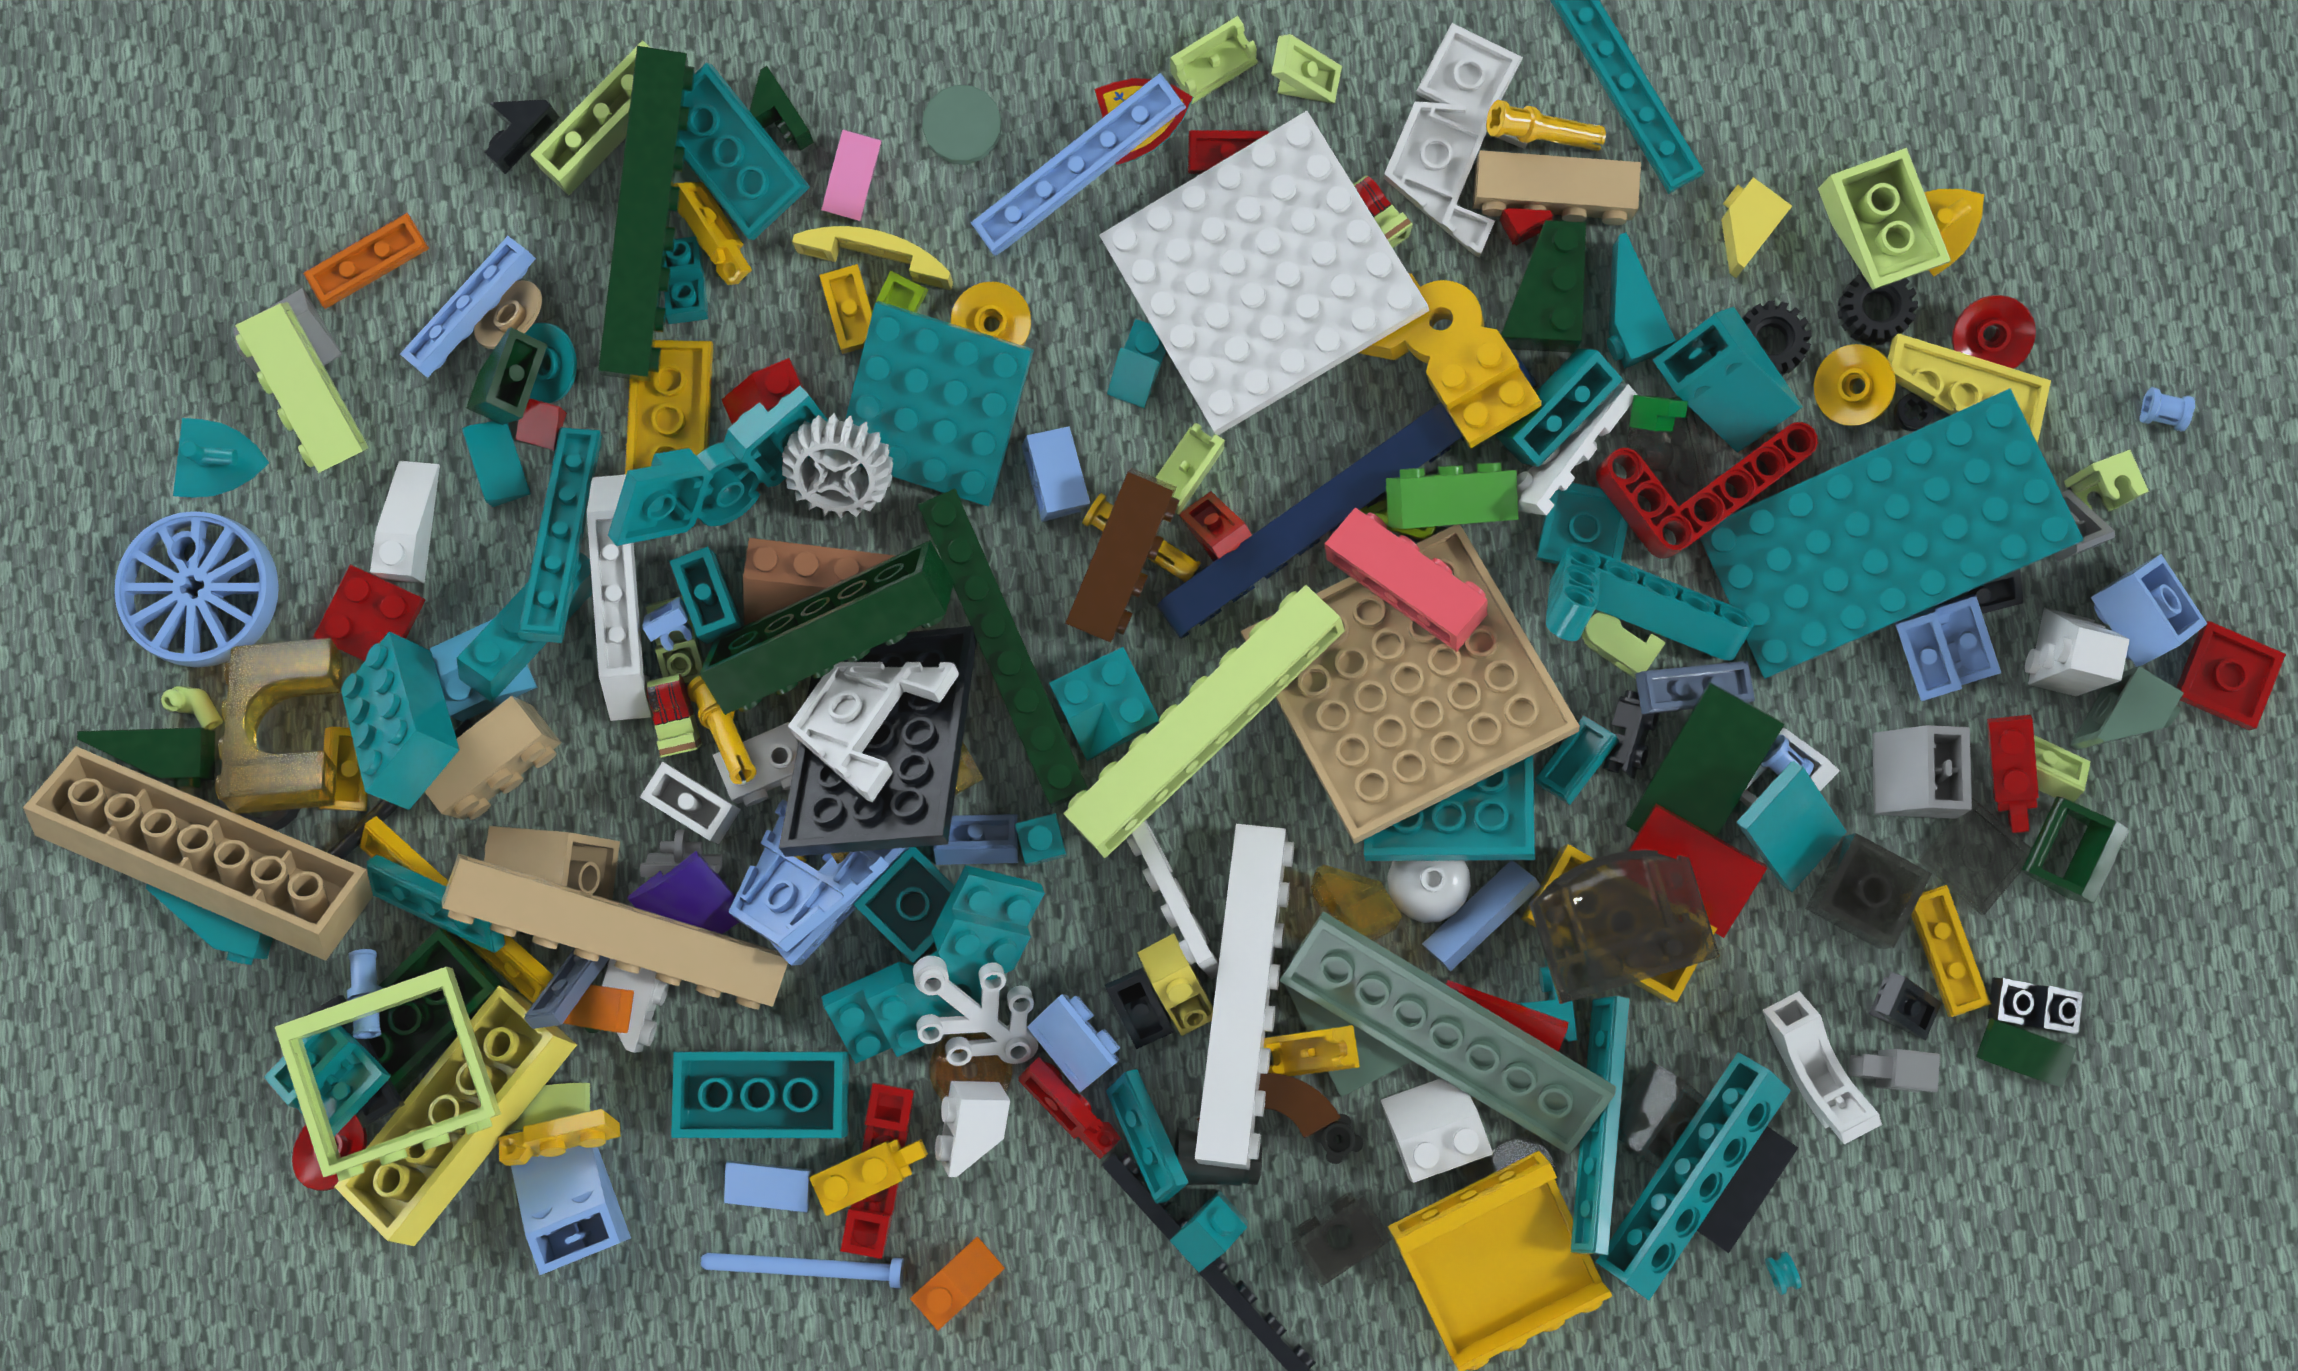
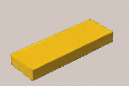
M1943 885L1905 898L1948 1017H1954L1990 1005L1988 994L1948 886Z

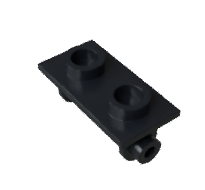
M1626 690L1624 697H1619L1612 725L1624 728L1626 731L1625 735L1614 733L1619 742L1606 757L1603 769L1614 773H1619L1620 767H1623L1622 771L1632 779H1635L1637 769L1642 770L1646 764L1649 749L1645 745L1648 731L1655 730L1660 713L1642 715L1638 692Z

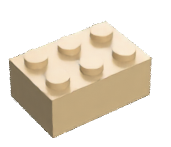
M510 696L457 738L459 751L426 789L425 793L441 814L465 820L467 817L470 820L476 819L491 807L489 800L500 791L506 794L518 787L524 780L521 775L533 765L536 768H540L556 756L554 749L561 744V741L531 704Z

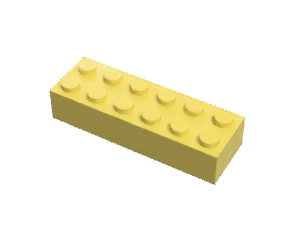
M499 985L470 1020L501 1112L500 1115L490 1118L492 1127L467 1135L464 1127L448 1133L450 1139L448 1143L428 1150H424L422 1143L406 1148L408 1157L384 1166L381 1165L380 1159L362 1164L364 1173L339 1181L335 1185V1188L387 1241L410 1246L417 1244L498 1144V1137L506 1134L577 1046L557 1026L532 1029L524 1020V1017L533 1004L525 996ZM458 1036L404 1101L405 1105L393 1114L367 1148L481 1107Z

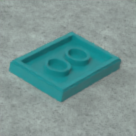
M1795 761L1788 764L1736 822L1780 884L1790 892H1793L1847 833L1804 767Z

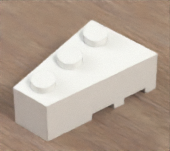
M2044 608L2036 648L2030 650L2025 662V672L2030 673L2028 685L2079 696L2122 680L2130 639L2113 630L2105 629L2106 626L2094 623L2095 620Z

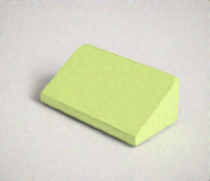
M2034 735L2038 790L2054 798L2059 796L2075 802L2085 791L2091 761Z

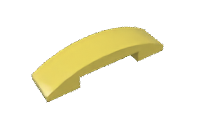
M831 226L806 230L793 236L792 243L797 253L836 262L841 247L910 264L909 272L912 281L951 290L953 286L951 274L942 263L922 248L892 234L862 227Z

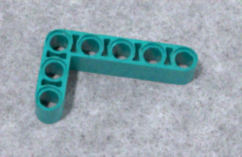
M1570 545L1567 547L1549 584L1546 626L1554 635L1568 641L1580 639L1596 609L1719 659L1733 660L1754 625L1753 619L1737 607L1580 545Z

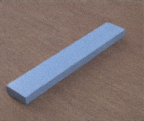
M1159 73L971 222L972 226L992 254L998 255L1178 115L1186 106L1165 77Z

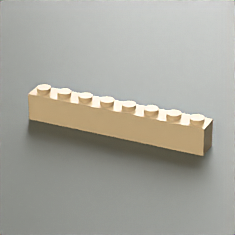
M459 853L441 901L442 908L449 910L448 917L468 924H473L475 918L492 923L490 929L500 934L515 937L517 931L534 935L532 942L538 945L557 949L558 944L561 943L574 947L573 954L581 958L598 961L601 955L616 960L614 966L619 969L639 974L641 968L657 972L655 978L662 982L679 986L681 980L697 984L695 990L702 994L719 998L721 992L737 996L736 1003L759 1010L761 1004L773 1007L788 962L776 950Z

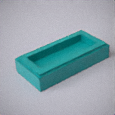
M1584 715L1578 722L1580 725L1579 732L1564 740L1534 779L1539 786L1568 805H1571L1619 742L1614 733Z

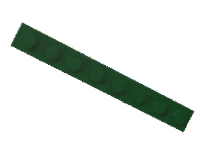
M637 46L598 368L602 376L650 382L651 372L659 373L661 348L655 347L656 331L664 332L666 308L659 307L661 291H669L671 268L664 267L666 251L673 252L676 234V228L669 227L671 211L678 212L680 202V187H674L675 171L683 172L685 147L679 146L680 131H688L690 107L683 106L685 91L692 92L695 67L688 66L687 53Z
M956 489L918 504L938 553L954 581L953 587L970 625L974 627L975 637L1051 808L1071 800L1080 791H1088L1085 780Z

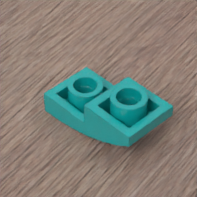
M696 236L675 239L673 252L666 251L664 267L671 268L669 291L664 292L666 319L668 324L708 319V304L701 247L697 242Z

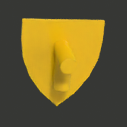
M1937 189L1924 192L1951 259L1949 263L1930 269L1929 271L1933 277L1953 264L1965 253L1973 241L1982 219L1984 194L1964 189Z

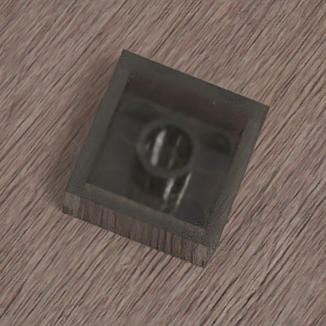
M1857 833L1842 837L1806 910L1878 949L1894 948L1932 873Z

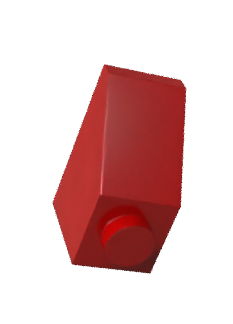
M787 358L750 374L721 400L733 425L743 413L751 410L759 402L769 412L784 396L793 392L798 386H801L803 389L804 387L790 358Z

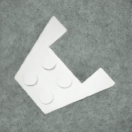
M1414 102L1383 179L1474 256L1480 258L1495 220L1457 206V202L1485 135L1488 134L1486 120L1489 109L1466 108V105ZM1503 134L1500 137H1496L1523 149L1527 146V143L1520 142L1516 136Z
M840 662L834 665V668L821 678L788 727L800 742L866 800L873 802L893 771L888 762L865 755L862 752L904 692L940 703L958 677L959 672L955 664L950 662H940L939 667H923L921 662H906L903 667H885L882 662Z

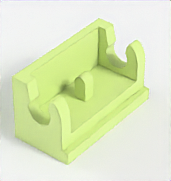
M1238 16L1170 57V73L1181 89L1194 97L1191 104L1258 64L1255 42L1253 40L1248 42L1246 39L1244 24Z
M1194 423L1189 428L1155 477L1177 487L1173 496L1180 500L1175 511L1177 514L1181 513L1224 450L1225 440L1216 434L1212 437L1201 430V425Z
M2131 450L2093 463L2064 480L2066 487H2071L2073 493L2090 509L2092 507L2087 501V496L2090 492L2100 494L2102 503L2108 511L2119 508L2149 492Z

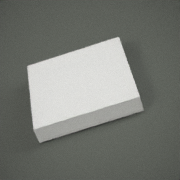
M1452 23L1416 90V94L1433 103L1466 105V108L1490 109L1496 100H1502L1523 57Z

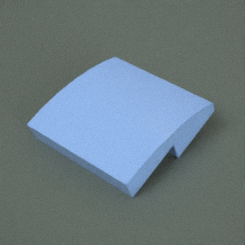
M1975 594L1941 604L1895 623L1921 701L1962 689L1961 685L2001 673Z

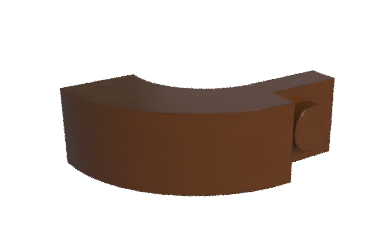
M1260 1074L1259 1090L1266 1092L1264 1109L1274 1110L1289 1117L1296 1124L1304 1139L1341 1119L1330 1101L1311 1085L1283 1074Z

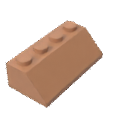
M749 538L743 574L744 625L772 614L882 563L895 555Z

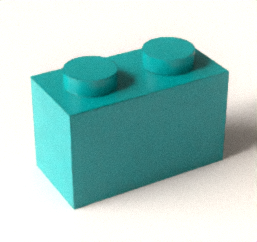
M708 546L669 561L697 638L705 644L714 642L715 639L743 627L718 556Z

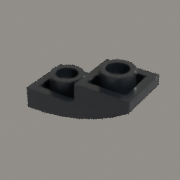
M1993 977L1990 994L1991 1004L1989 1005L1987 1019L1993 1018L2007 1023L2078 1034L2083 993Z

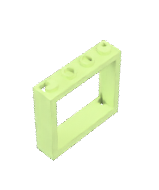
M444 967L275 1026L323 1177L337 1174L338 1180L342 1181L365 1172L362 1164L376 1159H380L382 1166L408 1157L406 1148L422 1143L424 1150H428L450 1142L448 1133L464 1127L467 1135L492 1127L490 1118L501 1114L453 968ZM443 990L481 1107L340 1157L302 1039Z

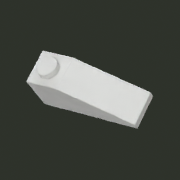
M398 462L375 532L370 572L374 575L390 581L425 583L440 469L439 464Z

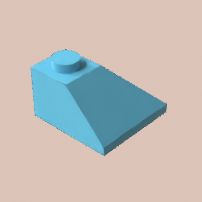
M492 620L430 648L449 715L462 722L467 718L470 719L500 705L510 696L517 697L537 688L528 665L523 668L493 702L459 679L457 657Z

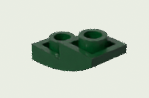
M1990 1018L1976 1057L2062 1088L2077 1048Z

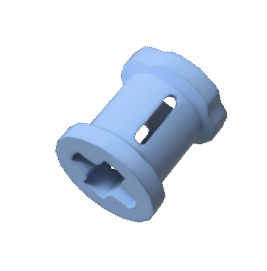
M2151 387L2143 399L2140 422L2149 424L2155 421L2172 425L2174 430L2185 431L2192 420L2195 399L2191 396L2179 398L2162 394L2160 389Z
M1784 735L1777 736L1760 764L1762 767H1769L1778 776L1792 761L1803 766L1809 775L1814 767V764L1808 758H1802L1789 746V740Z

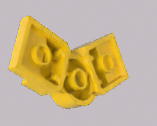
M1408 273L1428 304L1429 311L1359 352V354L1396 360L1410 351L1417 359L1427 363L1426 375L1429 384L1470 448H1473L1542 406L1540 398L1521 371L1517 359L1499 331L1484 327L1481 307L1476 296L1467 287L1457 282L1439 280L1420 287L1414 276ZM1447 319L1452 321V324L1447 329L1436 330L1433 328L1434 324L1439 320Z

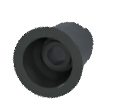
M1180 1127L1177 1128L1174 1151L1189 1182L1187 1185L1242 1186V1183L1258 1185L1262 1169L1261 1143L1258 1160H1250L1249 1170L1198 1164L1195 1160L1198 1132Z

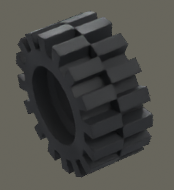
M1858 274L1843 290V295L1838 301V306H1841V309L1837 313L1838 318H1843L1844 323L1841 325L1844 331L1850 329L1853 332L1850 337L1854 340L1862 338L1864 339L1862 344L1870 345L1872 342H1876V346L1884 345L1887 341L1891 342L1892 338L1897 334H1902L1914 321L1916 314H1913V312L1918 308V301H1912V298L1916 295L1915 289L1908 290L1906 288L1910 281L1905 278L1872 290L1864 275ZM1872 293L1885 296L1891 304L1890 317L1884 321L1870 319L1863 311L1864 297Z
M1767 301L1764 306L1761 303L1754 306L1742 319L1755 338L1761 328L1768 326L1775 327L1784 334L1786 339L1784 351L1774 355L1767 354L1783 377L1785 373H1790L1806 357L1804 355L1811 346L1810 343H1807L1812 337L1811 330H1805L1808 321L1806 317L1801 320L1797 317L1801 311L1796 307L1789 311L1787 310L1789 303L1781 302L1778 306H1775V301Z

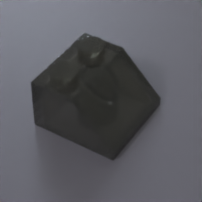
M1649 1060L1643 1071L1636 1076L1632 1087L1621 1102L1618 1143L1658 1170L1706 1098L1688 1082Z

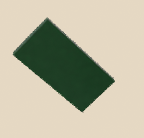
M1709 681L1628 817L1625 826L1638 833L1657 803L1717 837L1785 724Z

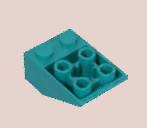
M1734 306L1716 312L1653 359V362L1675 394L1683 401H1688V406L1737 453L1803 408Z

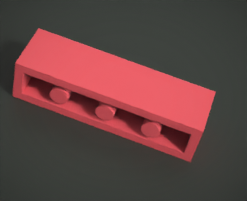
M1355 507L1324 543L1326 558L1330 563L1456 652L1487 616L1488 599L1485 598L1486 595L1480 587L1470 581L1464 583L1453 576L1452 570L1443 561L1437 558L1430 560L1419 552V547L1411 539L1404 535L1397 537L1387 530L1386 524L1373 513L1366 515Z

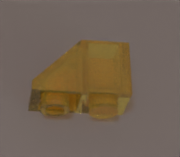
M1322 865L1316 869L1312 879L1311 891L1317 903L1321 907L1326 906L1332 917L1372 941L1396 930L1402 916L1381 881L1328 865Z

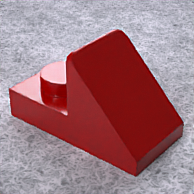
M1212 491L1178 514L1213 562L1225 554L1236 550L1243 541L1252 536L1247 525Z

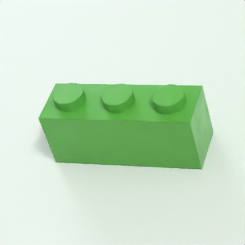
M1501 462L1477 463V471L1463 472V465L1439 466V474L1425 475L1424 468L1400 469V477L1386 478L1388 527L1409 529L1519 520L1516 470H1503Z

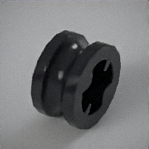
M1909 393L1900 399L1893 411L1897 425L1907 431H1917L1928 425L1933 419L1935 412L1933 404L1914 393ZM1906 403L1911 407L1917 404L1921 406L1923 411L1919 413V416L1923 417L1922 421L1917 417L1911 420L1906 417L1905 413L1909 410V408L1905 407Z

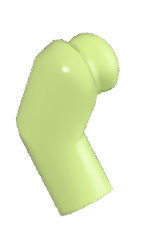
M176 686L166 690L162 695L161 702L166 710L195 714L202 728L213 730L223 723L209 695L202 689Z

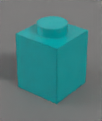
M1056 813L1015 824L1024 861L1028 867L1068 857Z

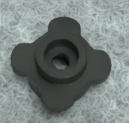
M1339 1114L1341 1119L1314 1133L1315 1141L1322 1144L1327 1152L1326 1159L1332 1164L1341 1163L1343 1156L1351 1151L1359 1152L1363 1147V1138L1355 1134L1351 1127V1118L1346 1114ZM1336 1135L1342 1136L1343 1140L1341 1143L1335 1141Z

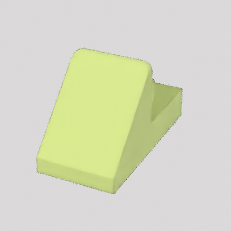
M1291 34L1279 36L1271 72L1273 76L1280 79L1277 93L1334 104L1342 66Z

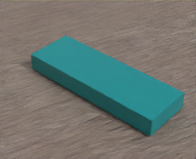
M1138 1069L1126 1071L1106 1090V1093L1155 1203L1166 1202L1189 1182Z

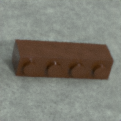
M1133 468L1127 472L1065 624L1110 643L1116 633L1124 635L1133 614L1126 610L1132 595L1137 598L1140 597L1149 576L1142 573L1146 560L1150 558L1155 561L1163 543L1164 537L1157 535L1163 520L1171 523L1180 500L1173 497L1176 486Z

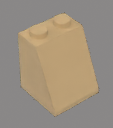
M489 826L484 861L612 900L620 841L570 832Z

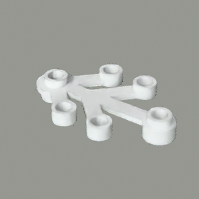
M926 956L915 963L913 976L916 987L927 995L938 994L964 1015L938 1017L928 1014L922 1016L916 1024L920 1041L932 1044L938 1042L943 1034L986 1032L992 1037L991 1039L970 1041L964 1037L951 1038L945 1045L948 1062L954 1066L965 1065L972 1056L998 1055L1006 1063L1020 1064L1028 1061L1035 1055L1038 1049V1042L1027 1028V1016L1034 1007L1032 992L1028 987L1015 986L1007 994V1001L1011 1011L1010 1025L1006 1026L998 1019L999 991L1006 983L1004 970L1000 964L987 963L979 970L978 975L982 987L980 1005L949 980L947 965L940 957ZM991 975H997V976H998L996 979H993V980H987V979H986L987 977H989V976H991ZM1019 998H1026L1023 1002H1015ZM928 1027H935V1029L932 1031L924 1030ZM958 1049L964 1050L961 1053H953L955 1050Z

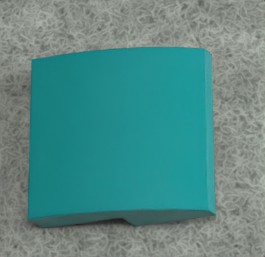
M342 1026L302 1039L334 1136L391 1077L382 1065ZM283 1056L264 1078L288 1106L297 1108L303 1115Z

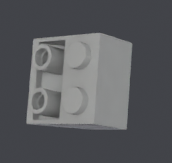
M1926 725L1874 732L1872 734L1874 815L1958 819L1972 810L1970 727Z

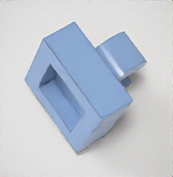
M681 597L644 616L642 627L651 642L660 637V642L667 651H671L674 648V643L669 637V633L672 631L682 632L687 641L692 639V628L687 622L688 611Z

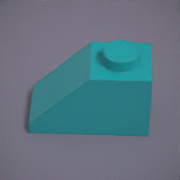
M1217 1190L1174 1235L1170 1242L1198 1272H1201L1225 1253L1247 1229L1248 1220L1220 1190Z

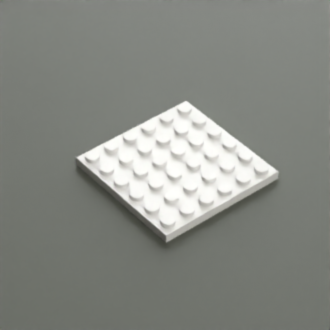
M1308 111L1293 118L1099 235L1216 435L1225 432L1429 311L1428 304Z

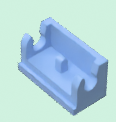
M1070 426L1027 435L1021 447L1041 521L1044 522L1081 512L1080 508L1089 506L1090 500Z

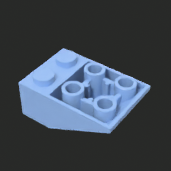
M1061 994L1027 1028L1080 1093L1120 1060L1115 1054L1120 1049V1046L1106 1029H1102L1099 1032L1095 1030L1088 1021L1094 1014L1079 996H1074L1070 999L1068 995Z
M577 1146L567 1148L566 1152L560 1156H532L525 1165H511L525 1236L539 1275L631 1239L598 1147L585 1148Z

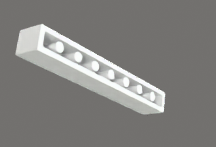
M1236 824L1195 1160L1198 1164L1249 1170L1250 1160H1258L1261 1134L1254 1133L1255 1117H1263L1266 1096L1265 1091L1259 1090L1260 1074H1268L1270 1064V1048H1264L1265 1032H1273L1275 1006H1269L1270 989L1278 990L1280 965L1273 963L1275 948H1283L1285 924L1278 923L1280 907L1287 908L1290 883L1283 882L1285 866L1292 867L1294 857V842H1288L1285 828Z

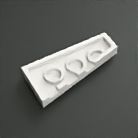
M1145 820L1126 840L1136 857L1141 854L1143 855L1148 868L1142 870L1152 891H1161L1166 901V904L1160 906L1172 929L1176 926L1179 927L1185 939L1179 942V946L1190 965L1197 962L1199 967L1212 980L1217 977L1219 960L1210 951L1207 945L1210 940L1194 913L1191 914L1189 910L1191 907L1190 902L1178 880L1173 878L1171 874L1173 870L1148 822Z

